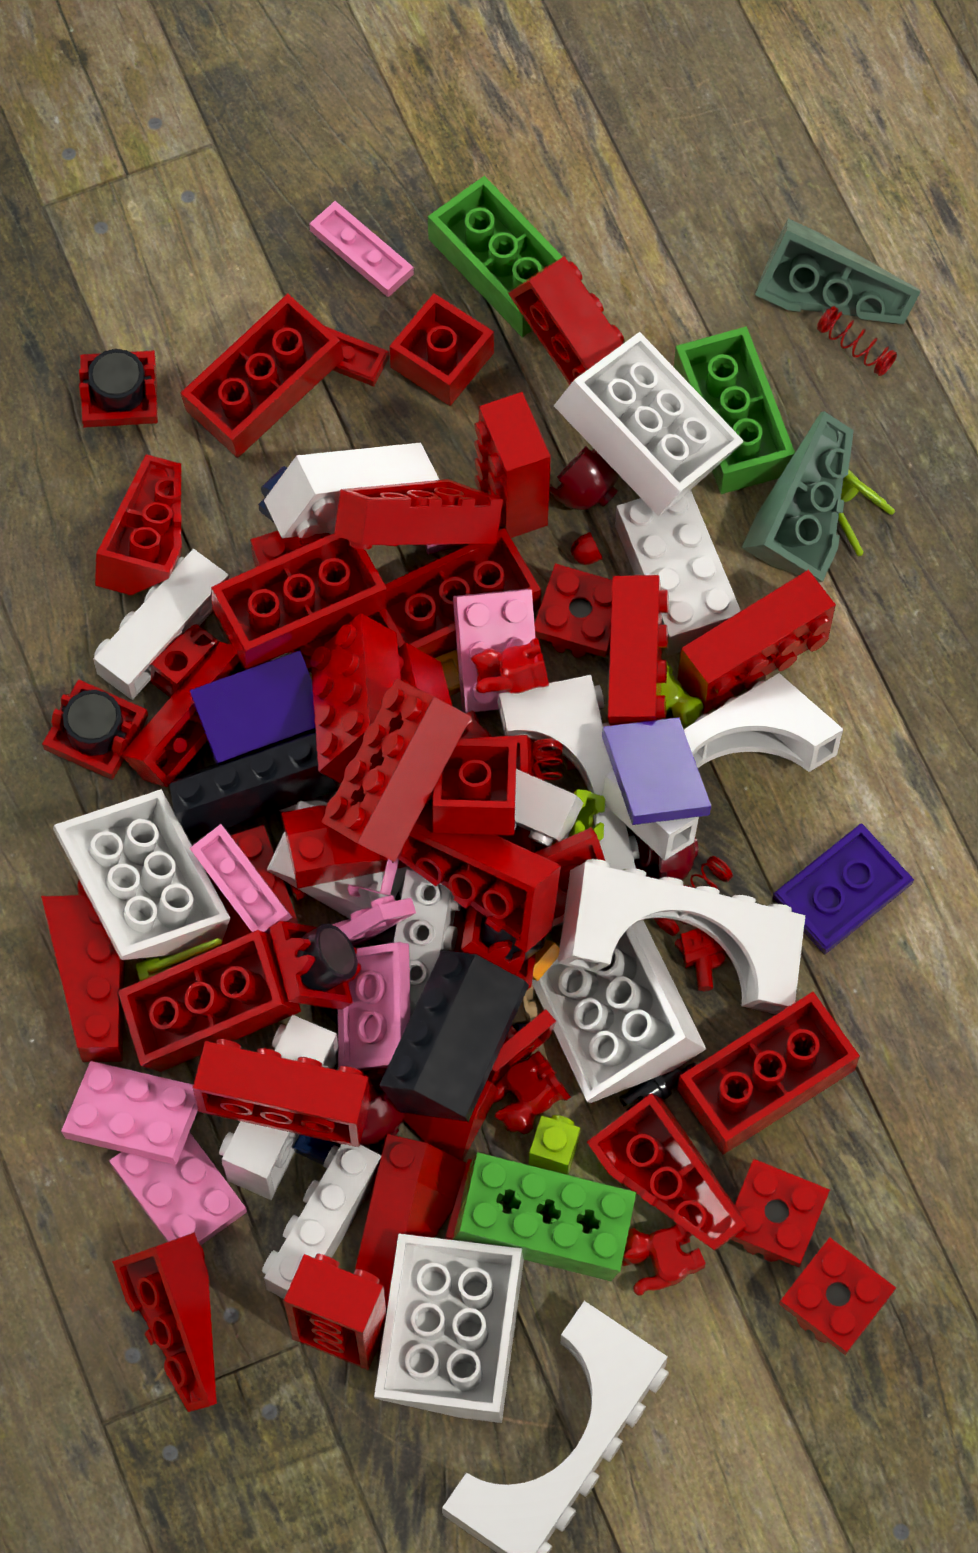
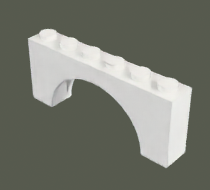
M778 673L766 681H759L751 690L737 698H730L722 707L709 715L703 714L692 725L686 727L684 732L697 768L712 759L727 754L762 752L791 760L810 772L837 755L843 729ZM613 768L605 775L602 796L605 798V805L663 860L668 859L694 843L699 817L632 825Z
M591 675L549 683L547 687L534 688L519 694L500 693L497 703L505 736L528 735L531 740L535 741L540 739L558 740L563 745L562 754L579 771L588 791L602 796L605 775L612 769L602 739V730L604 726L610 725L608 722L602 723L599 709L604 708L603 694L600 685H593ZM605 805V812L593 816V827L600 822L604 824V838L599 843L605 861L610 864L609 868L622 871L626 868L636 869L634 859L639 858L636 838L634 835L628 836L626 824Z
M588 859L586 862L570 870L558 957L559 964L596 972L611 964L615 946L632 924L649 918H669L686 922L699 928L711 936L725 950L733 962L740 980L742 1007L778 1014L795 1003L805 915L791 912L792 908L787 905L770 904L765 906L755 903L756 899L750 896L734 895L728 897L720 895V891L713 887L699 886L695 889L683 886V881L677 878L663 877L654 879L646 877L647 873L640 869L626 868L622 871L609 868L610 864L608 862L598 859Z
M586 1301L582 1303L562 1332L560 1344L569 1350L581 1365L591 1394L590 1418L576 1448L554 1470L525 1483L511 1485L493 1484L466 1473L442 1507L443 1516L497 1553L550 1552L552 1545L547 1541L557 1528L563 1532L576 1513V1510L571 1507L579 1494L586 1497L599 1479V1475L595 1473V1470L603 1458L608 1462L612 1460L623 1443L618 1438L619 1434L626 1424L632 1428L635 1426L646 1408L641 1403L649 1390L656 1393L669 1374L664 1369L668 1356Z

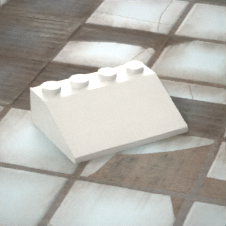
M640 332L573 380L554 404V407L658 517L685 496L744 442Z
M162 789L54 825L53 830L121 960L175 955L216 938H220L223 941L230 916L205 869L189 849L192 845Z
M643 920L632 924L621 936L615 946L610 965L593 972L559 964L557 958L538 981L532 979V985L543 1009H546L556 1020L553 1030L584 1097L589 1103L671 1072L706 1050Z
M398 1234L374 1395L375 1399L459 1418L502 1423L524 1263L522 1248Z

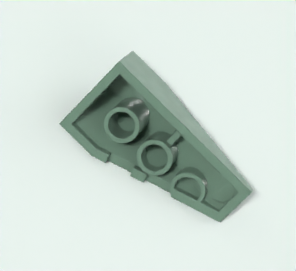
M789 218L771 251L755 291L756 296L790 311L801 312V310L823 312L824 314L830 307L835 306L839 310L838 313L842 311V315L897 324L905 323L920 294L918 288L823 234Z
M825 411L820 412L758 511L741 548L772 567L796 575H800L809 569L818 582L824 581L839 545L840 535H836L839 513H843L844 500H841L843 479L848 475L853 429Z

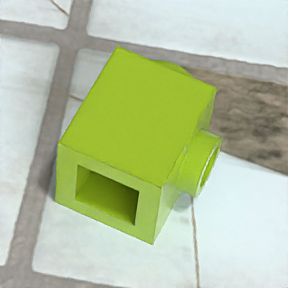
M541 1115L529 1152V1165L569 1175L579 1144L580 1127L574 1126V1121L564 1116L552 1115L551 1118Z

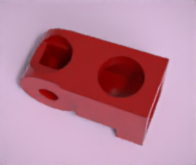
M198 624L192 625L182 635L180 634L151 663V683L171 698L220 641Z

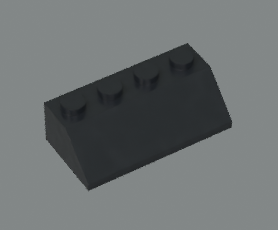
M316 729L219 765L216 763L178 776L169 784L174 814L190 840L206 836L220 824L226 829L297 805L299 801L305 802L338 790L337 781L318 771Z
M441 951L380 1083V1087L399 1112L469 1122L529 987L525 980L477 954Z

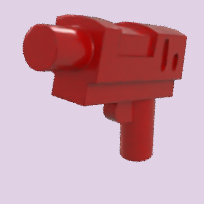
M699 928L680 934V938L675 941V947L682 952L685 968L696 965L698 990H712V969L724 964V954L727 953L720 944Z

